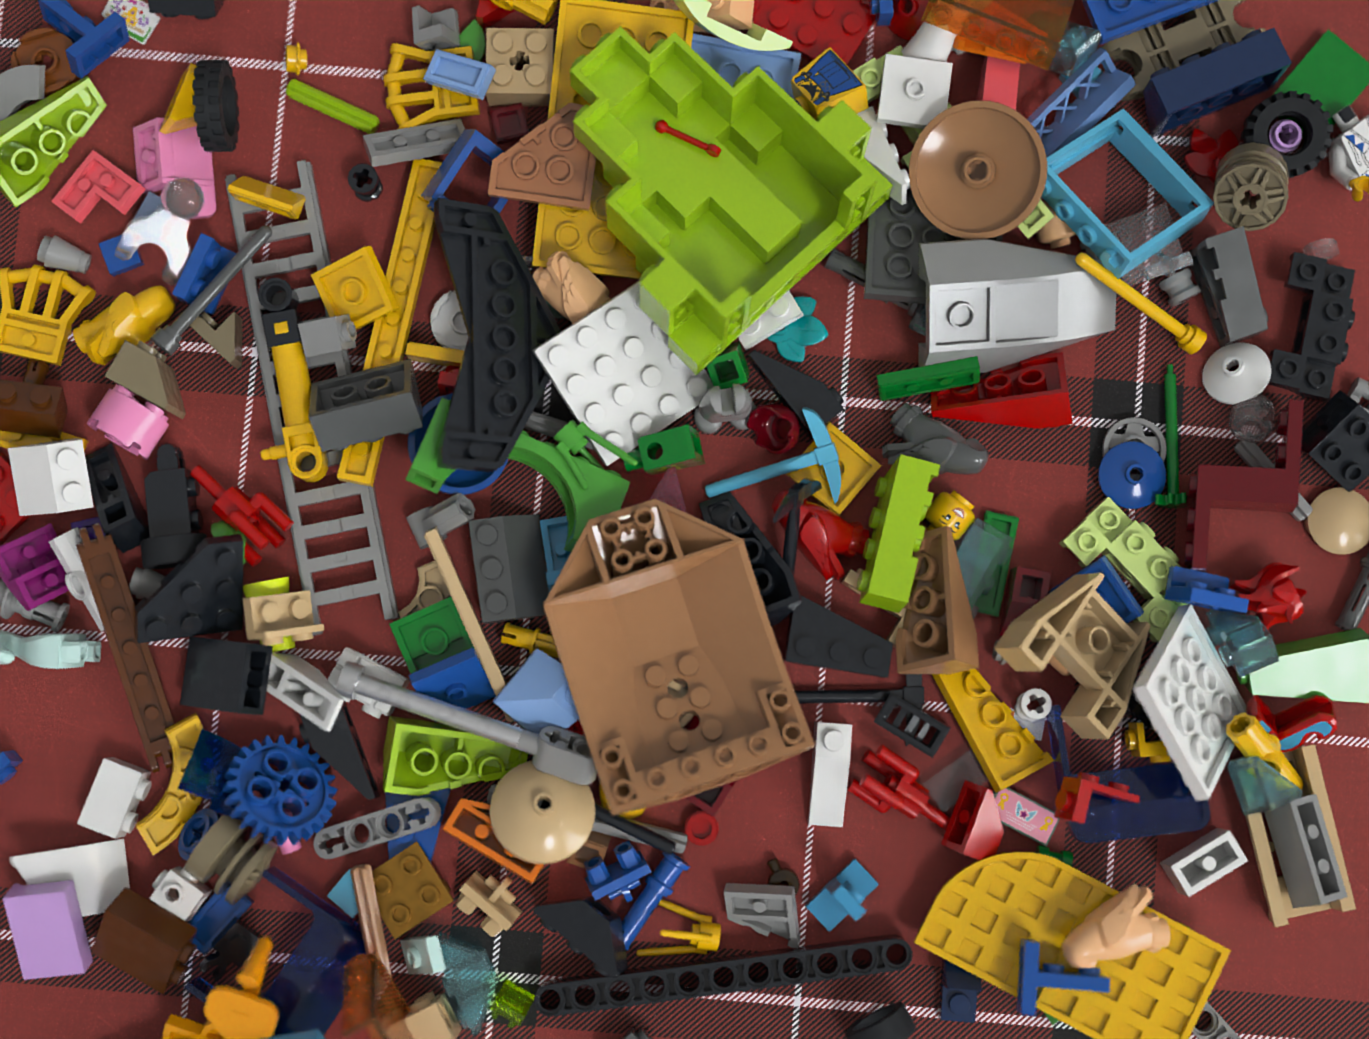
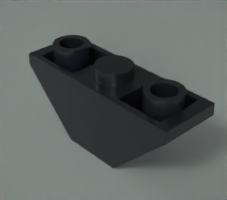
M593 896L552 901L538 905L533 912L541 918L540 923L547 930L554 933L558 932L567 940L566 944L571 950L581 955L584 954L592 960L593 967L600 974L614 978L624 973L628 968L621 917L599 899L595 901Z

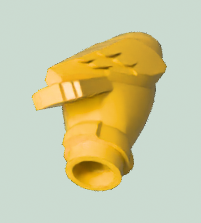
M161 285L152 286L134 296L125 292L120 294L110 306L92 320L83 321L80 327L73 330V336L79 349L84 354H87L92 362L105 366L118 354L125 340L137 346L139 340L144 343L149 341L150 337L156 332V328L161 326L173 314L176 305L169 291Z

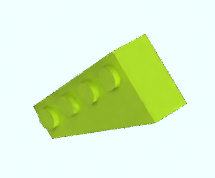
M900 454L886 475L879 477L874 496L879 497L877 508H873L869 519V527L873 528L872 537L867 539L863 550V558L867 559L866 569L860 572L857 582V590L861 591L859 603L899 613L908 604L918 563V558L912 556V554L919 550L926 527L919 524L925 518L928 507H931L934 493L927 490L932 479L938 477L940 464Z

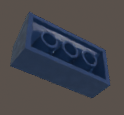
M1275 28L1264 32L1261 29L1254 30L1245 35L1242 41L1231 45L1230 42H1225L1215 47L1211 54L1200 57L1199 54L1193 55L1184 60L1181 66L1170 70L1169 67H1165L1154 72L1143 90L1149 131L1152 138L1272 89L1292 63Z

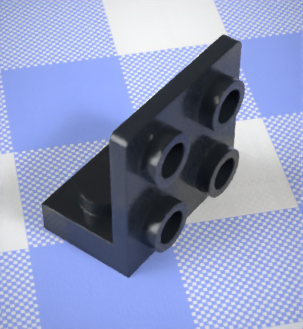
M1339 390L1302 427L1301 449L1311 456L1348 492L1352 491L1369 474V413L1359 403Z

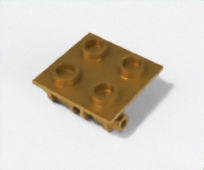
M415 842L372 871L380 916L394 939H397L454 901L449 893L451 891L449 885L444 879L441 880L418 842Z

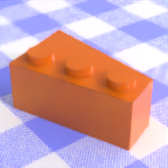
M461 798L443 827L445 833L532 885L545 865L529 863L518 859L500 844L491 826L490 804Z

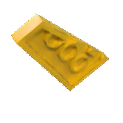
M976 669L953 674H932L995 793L1055 761L1047 751L1043 752L1033 741L1035 737L1027 728H1022L1011 715L1012 710L1004 701L1000 702L990 691L991 686Z

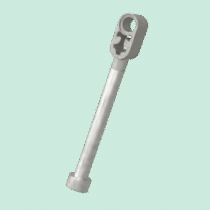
M350 661L345 663L340 673L336 690L343 697L353 700L359 694L533 755L532 763L535 768L579 785H588L595 781L597 770L586 737L556 726L544 727L540 734L366 675L364 666Z

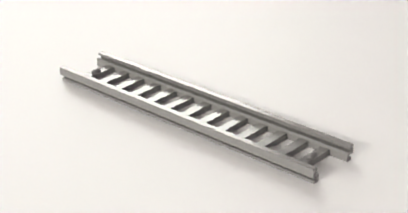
M305 160L297 161L301 187L290 189L289 191L305 196L304 204L307 220L270 227L272 235L265 244L311 235L314 252L253 264L251 258L242 268L275 446L284 444L282 432L284 424L280 396L275 382L274 362L271 361L270 350L267 348L262 320V311L266 309L260 304L256 279L317 267V271L331 264L313 166ZM235 174L226 176V188H228L230 183L237 180ZM227 189L239 251L258 231V229L247 231L244 215L265 211V209L235 200ZM315 285L294 289L298 295L299 304L321 299ZM286 292L275 293L272 297V305L283 303L286 298ZM325 308V313H326V316H325V317H320V318H315V319H311V320H306V321H303V323H305V322H310V321H314V320H319V319H324V318H329V314H328V312H327V310H326V308ZM348 349L306 358L308 369L335 364L338 377L352 373ZM343 450L326 452L328 467L340 465ZM306 456L302 460L301 469L303 472L311 471L315 467V456ZM287 457L278 459L288 517L294 521V524L291 526V533L302 591L310 590L314 624H321L318 606L380 594L384 619H399L400 616L374 484L373 487L346 482L296 493L294 477L289 469ZM361 495L363 514L303 526L299 507ZM367 528L370 547L309 559L306 540ZM369 561L374 562L377 580L315 592L312 573ZM323 631L312 633L313 636H317L323 634Z

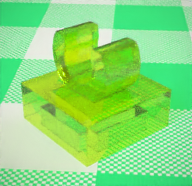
M506 979L490 1007V1010L493 1011L492 1018L496 1019L498 1015H501L510 1021L507 1027L520 1026L534 1001L535 995Z

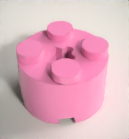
M116 384L113 389H108L86 424L95 431L97 429L104 431L105 438L136 456L140 454L143 459L147 460L167 430L169 418L163 415L165 413L163 410L146 401L144 406L139 404V401L134 398V394L131 391Z

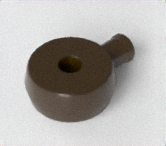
M777 858L768 861L767 865L772 873L768 878L767 885L780 886L781 881H786L787 886H794L796 896L800 888V881L796 873L788 868H781Z

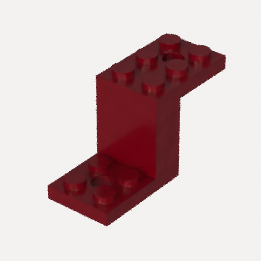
M1289 400L1286 408L1280 409V415L1277 417L1276 435L1283 436L1282 443H1278V449L1275 451V468L1198 464L1197 473H1190L1188 498H1195V506L1188 507L1186 531L1193 532L1192 542L1186 541L1184 565H1191L1192 570L1206 572L1210 508L1293 513L1299 499L1304 400Z

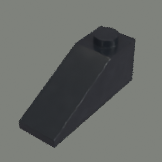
M755 350L749 354L748 362L779 401L795 413L800 427L809 438L813 436L802 411L803 407L810 408L818 413L826 426L842 414L844 408L841 404L844 401L834 387L831 386L828 389L823 382Z
M111 443L86 455L85 459L90 488L105 535L111 534L116 547L122 553H125L139 546L142 540L150 538L149 525L141 501L115 446Z
M343 701L331 731L323 730L303 715H300L303 723L299 724V730L306 744L310 742L312 748L368 800L379 797L378 787L346 701Z

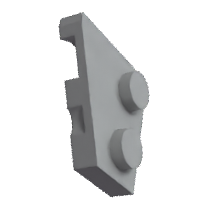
M726 883L724 898L728 920L742 926H749L755 932L767 937L772 932L788 939L787 946L792 948L799 947L800 930L794 886Z

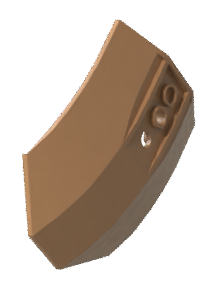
M657 499L589 519L543 605L612 816L684 799L745 778L815 747L768 619L744 539ZM674 680H681L688 686V692L682 698H674L668 692V685ZM684 714H694L699 719V726L694 730L683 729L679 719Z

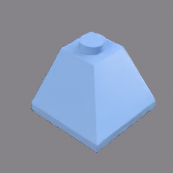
M538 648L531 653L492 701L523 729L540 734V731L547 726H556L566 730L579 719L562 664Z

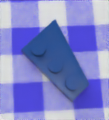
M450 788L432 791L430 794L421 796L385 792L386 808L422 797L433 798L441 808V817L435 826L388 841L389 859L415 842H418L432 863L437 838L447 808ZM422 808L421 811L408 815L411 821L419 818L425 819V816L430 813L428 808ZM390 813L387 816V830L395 833L399 829L400 820L395 814Z

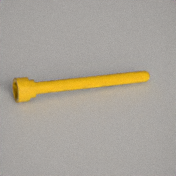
M1079 253L1075 257V262L1078 266L1175 335L1178 347L1192 355L1202 348L1207 339V333L1198 326L1183 325L1120 278L1117 279L1112 272L1086 253Z

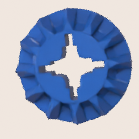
M205 808L196 812L186 822L178 842V851L182 859L188 860L197 844L221 817V814L210 808Z

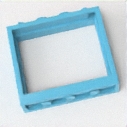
M1124 108L1047 157V181L1042 198L1117 279L1202 222L1214 205V202ZM1109 141L1182 216L1181 219L1131 253L1058 176L1059 173Z

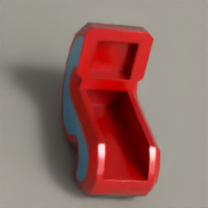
M1254 695L1247 702L1246 713L1250 716H1255L1268 734L1274 735L1280 740L1281 752L1292 751L1304 745L1310 734H1316L1317 739L1323 740L1334 734L1337 729L1334 705L1328 697L1312 696L1276 715L1271 712L1270 708L1258 695Z

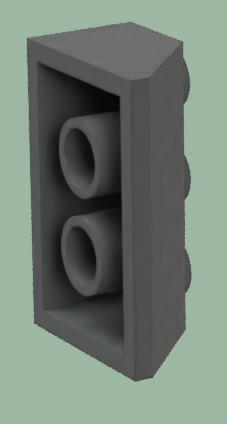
M411 359L311 383L309 420L322 452L343 450L350 445L365 441L376 442L385 436L397 433L408 434L417 428L423 427V409Z
M539 514L498 516L468 521L482 623L487 625L546 616L543 604L550 591L547 584V566Z

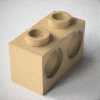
M433 991L417 998L409 1006L411 1011L403 1019L413 1039H456L462 1030L444 992L435 996Z

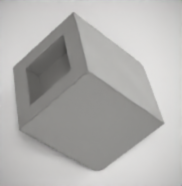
M419 5L412 7L415 45L426 51L460 47L457 10L450 8L431 14Z

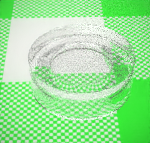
M1332 238L1311 242L1303 248V254L1327 260L1336 257L1340 253L1337 241Z

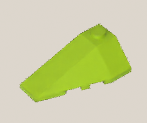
M86 76L0 121V191L14 207H18L44 189L50 181L49 176L60 162L63 164L69 156L67 154L79 137H83L106 108V103L89 77Z
M389 716L383 749V791L421 796L441 789H455L465 784L502 779L511 769L527 762L528 753L446 724Z

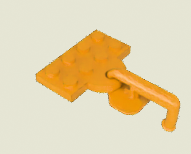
M264 936L257 941L242 972L237 975V981L244 985L242 991L228 986L213 988L207 997L204 1013L208 1018L206 1024L203 1025L171 1014L165 1024L162 1039L270 1038L274 1033L279 1014L277 1008L270 1001L260 998L259 994L272 950L271 937Z

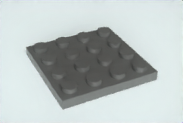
M911 188L907 189L906 204L901 205L889 196V199L867 219L863 299L926 304V282L919 278V243L970 239L955 237L934 226L917 206ZM1003 235L990 239L1002 242Z

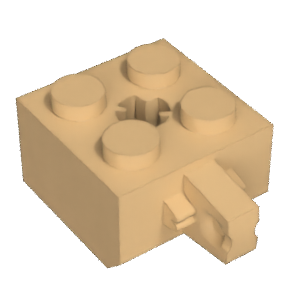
M487 28L486 63L496 69L486 92L489 106H509L517 103H522V106H549L556 43L554 29ZM519 65H523V70H516Z

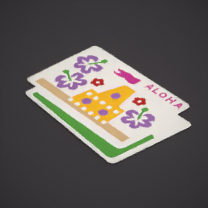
M109 0L102 12V16L105 19L114 12L125 19L129 37L142 45L147 42L160 21V17L155 15V13H150L149 5L141 0Z

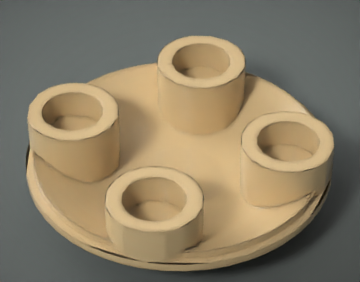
M1340 487L1326 490L1313 500L1310 505L1313 510L1305 519L1304 526L1318 546L1327 552L1345 555L1360 550L1368 543L1369 503L1361 494L1354 490L1348 492Z

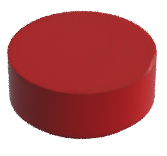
M699 810L688 816L685 821L684 830L690 842L695 845L704 846L716 839L719 825L715 817L704 810Z

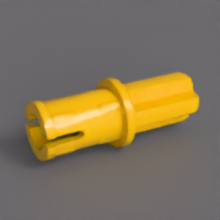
M509 622L505 624L503 629L505 636L502 635L501 643L527 649L530 654L538 648L549 656L559 658L552 635L542 633L540 628H536L534 631Z

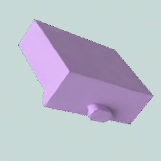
M73 880L30 885L14 883L3 897V902L23 979L84 974L93 962Z

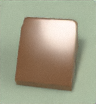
M591 831L583 846L568 857L567 863L585 869L584 863L595 856H601L602 860H604L611 836Z

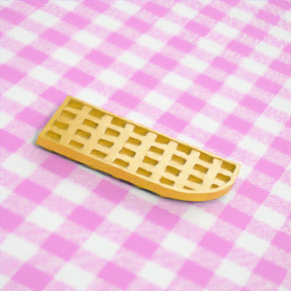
M1033 852L999 853L983 860H977L964 867L942 886L913 942L1017 997L1020 938L1035 939L1040 943L1038 969H1043V963H1055L1065 965L1064 971L1078 972L1079 967L1072 966L1063 955V941L1071 931L1084 922L1089 913L1120 892L1060 860L1044 854ZM1145 906L1140 914L1155 913L1159 918H1164L1167 921L1170 929V941L1167 947H1161L1155 953L1144 949L1118 959L1097 960L1094 967L1100 968V974L1110 978V993L1037 986L1036 1008L1094 1039H1189L1231 950Z

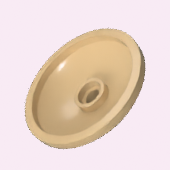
M532 761L522 763L506 773L497 784L490 803V822L497 840L513 856L535 864L555 863L573 855L588 839L595 820V802L588 785H579L541 772L535 768ZM540 800H547L550 803V808L542 810L538 807L537 803Z

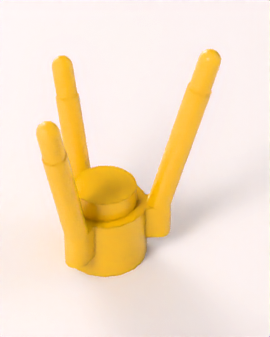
M662 899L658 904L659 906L697 921L699 924L692 923L690 932L662 929L660 935L687 939L691 945L639 949L636 954L637 956L688 953L706 955L707 950L717 952L721 924L712 923V916L698 914Z

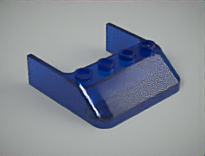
M1053 705L1046 717L1052 756L1055 760L1053 763L1059 792L1064 776L1078 778V774L1072 775L1070 773L1063 721L1060 717L1061 708L1060 705ZM1175 763L1099 771L1086 774L1099 777L1098 784L1107 786L1109 781L1129 786L1128 793L1140 796L1139 803L1119 801L1092 792L1084 824L1067 821L1071 835L1082 843L1181 833L1204 828L1210 820V807L1208 800H1195L1189 787L1184 784L1182 775Z
M273 866L266 869L261 876L309 908L314 914V922L262 997L270 1001L277 1008L279 1014L274 1033L271 1037L316 1029L324 1036L369 971L361 926ZM199 976L187 982L184 987L185 990L205 1004L210 991L215 988Z

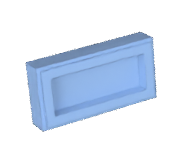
M436 49L423 80L430 85L483 100L496 69L490 64Z

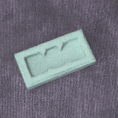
M437 935L416 936L400 940L408 974H436L445 971L446 967Z

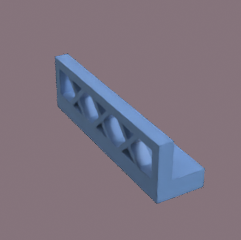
M1100 47L1027 118L1041 138L1046 157H1049L1089 131L1136 85L1130 74L1116 69L1107 50ZM1101 63L1105 71L1096 80H1092L1094 69ZM1075 87H1080L1078 98L1072 104H1068L1070 92ZM1052 110H1056L1054 121L1048 127H1044L1046 116Z

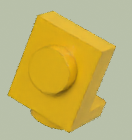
M1143 722L1128 723L1129 730H1125V744L1127 750H1131L1132 756L1150 757L1151 763L1171 761L1162 740L1145 741Z

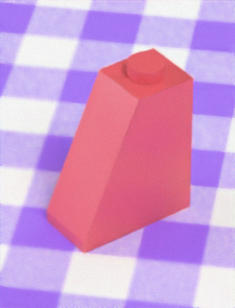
M985 56L976 101L996 102L1016 111L1020 63Z

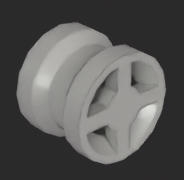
M1189 268L1159 283L1161 290L1166 291L1169 296L1168 303L1171 308L1202 292L1198 285L1193 284L1191 280L1192 273Z

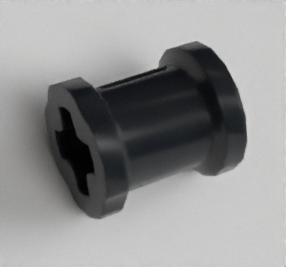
M364 163L357 164L349 171L348 183L352 190L355 191L357 198L366 202L379 198L383 185L372 166ZM370 178L372 183L370 185L364 184L361 188L359 183L361 181L367 182V180Z

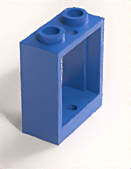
M464 129L421 195L429 202L427 207L434 212V202L438 198L447 199L443 194L471 151L490 166L492 165V160L504 151L476 129ZM492 197L486 206H490L500 213L509 199Z

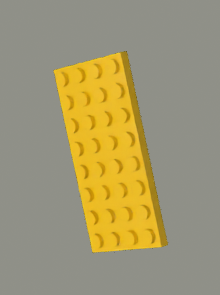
M560 0L548 119L558 113L568 103L588 104L590 106L571 87L570 69L573 62L579 56L584 54L587 56L594 50L600 38L606 33L612 34L621 26L650 54L651 48L657 41L663 38L666 40L674 32L691 47L694 22L680 10L603 0ZM597 158L589 211L538 204L532 267L539 268L541 266L546 268L548 258L554 252L565 251L573 262H579L595 275L640 280L642 274L636 269V256L607 229L606 198L613 187L604 179L603 164Z

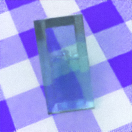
M1257 756L1234 760L1228 763V771L1244 815L1274 810L1302 797L1303 790Z

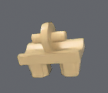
M476 871L459 889L462 893L456 902V906L469 915L477 906L488 916L480 925L491 937H494L503 929L507 931L523 912L513 903L517 897L507 889L513 881L508 876L500 883L492 875L485 879Z

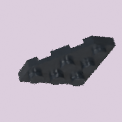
M240 534L208 537L202 540L195 547L196 552L184 564L179 563L160 581L161 586L148 599L144 597L135 606V637L138 643L242 630L244 540Z

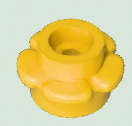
M296 42V45H286L285 55L286 72H294L296 75L300 74V69H307V49H300L299 42Z

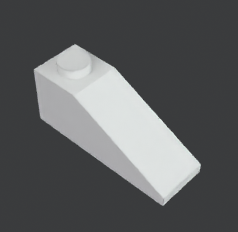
M272 653L267 692L323 730L331 731L343 704V697L319 669L295 654Z
M814 722L813 741L815 747H813L808 825L843 827L851 753V724Z

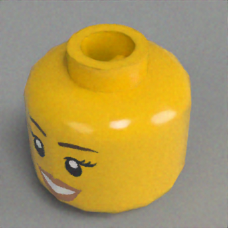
M954 490L951 493L941 492L932 502L931 507L927 509L925 519L930 523L927 530L949 526L951 527L953 539L959 540L975 520V515L972 512L975 506Z

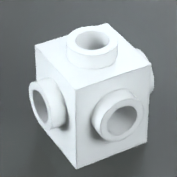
M178 866L170 869L169 872L166 869L162 871L152 885L156 890L149 899L186 922L191 920L212 892V889L187 873L184 867Z

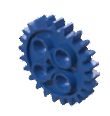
M267 735L261 744L254 739L248 748L243 746L237 756L230 762L229 766L231 768L224 775L228 782L224 785L222 791L231 795L228 796L224 803L229 806L235 805L236 808L230 817L236 818L241 816L244 820L239 828L243 829L250 825L253 828L251 832L252 838L261 832L264 834L265 844L272 837H276L278 846H282L287 838H289L292 845H296L301 837L306 841L309 840L314 832L318 833L324 827V823L331 818L332 813L330 811L337 804L331 798L338 792V789L328 785L333 782L335 775H325L324 772L330 764H319L317 760L320 755L318 753L313 755L308 753L310 744L307 743L300 749L297 747V738L295 737L289 744H285L283 735H279L275 743ZM268 764L275 765L279 771H274ZM298 781L305 783L309 790L301 787ZM252 790L258 791L263 796V799L256 797ZM282 808L291 811L293 817L286 815Z

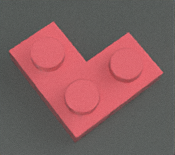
M92 150L51 202L81 224L101 198L126 215L146 189L95 150Z

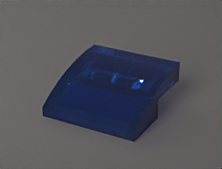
M202 729L178 789L211 800L208 809L230 816L236 807L235 805L229 806L224 803L228 796L231 795L222 791V788L228 782L224 775L231 768L229 764L237 756L241 747L223 737ZM239 816V817H236L235 819H238V820H241V821H242L243 818H242L241 816Z

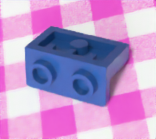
M201 233L172 295L182 303L190 305L237 253L222 247L214 238ZM227 285L204 309L207 314H214Z
M1171 566L1169 568L1165 600L1191 604L1220 612L1247 613L1249 602L1248 599L1235 597V590L1228 589L1229 578L1179 566Z

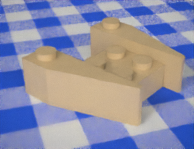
M1103 573L1072 576L1012 621L994 647L1015 671H1043L1052 656L1080 683V686L1060 717L1082 739L1109 740L1126 713L1151 626L1148 622L1126 624L1095 591L1105 577Z

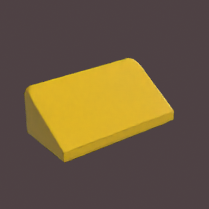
M247 176L238 178L230 183L227 188L235 200L295 220L299 219L305 202L304 195Z

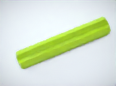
M292 79L286 88V94L289 98L368 134H374L379 127L380 120L377 116L301 81Z

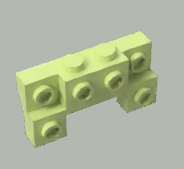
M1110 497L1104 498L1059 544L1063 548L1067 547L1080 560L1078 564L1082 568L1088 566L1100 553L1103 556L1105 555L1109 562L1144 599H1148L1141 606L1144 613L1133 621L1148 622L1151 625L1149 630L1150 640L1152 642H1159L1178 607L1187 605L1165 600L1169 568L1171 566H1179V558L1168 547L1162 548L1155 541L1154 537L1156 535L1144 522L1138 523L1136 520L1132 521Z

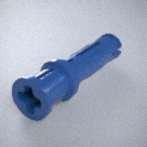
M662 852L664 857L653 873L647 874L645 877L647 885L621 921L625 950H629L630 945L664 896L668 897L673 893L672 887L681 873L688 871L690 865L675 853L668 855Z

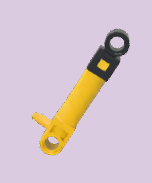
M271 278L260 286L258 298L260 304L269 312L262 315L267 348L272 351L285 424V427L282 428L284 444L263 449L260 451L262 460H276L287 457L289 469L295 476L306 482H316L326 475L328 471V458L326 451H321L309 420L311 382L298 324L303 323L302 316L297 311L299 298L295 290L285 280ZM279 291L286 292V298L283 303L272 305V297L275 293ZM314 455L316 459L315 467L311 471L303 472L301 469L302 460L306 456Z

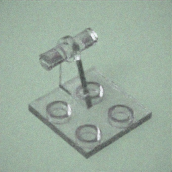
M1164 203L1105 224V226L1131 253L1171 226L1173 222L1168 207ZM1177 238L1120 279L1133 286L1158 276L1165 275L1169 277L1174 275L1176 270L1193 265V258L1189 251L1183 253Z

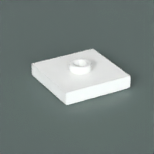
M886 54L876 122L924 129L933 118L947 109L953 63Z

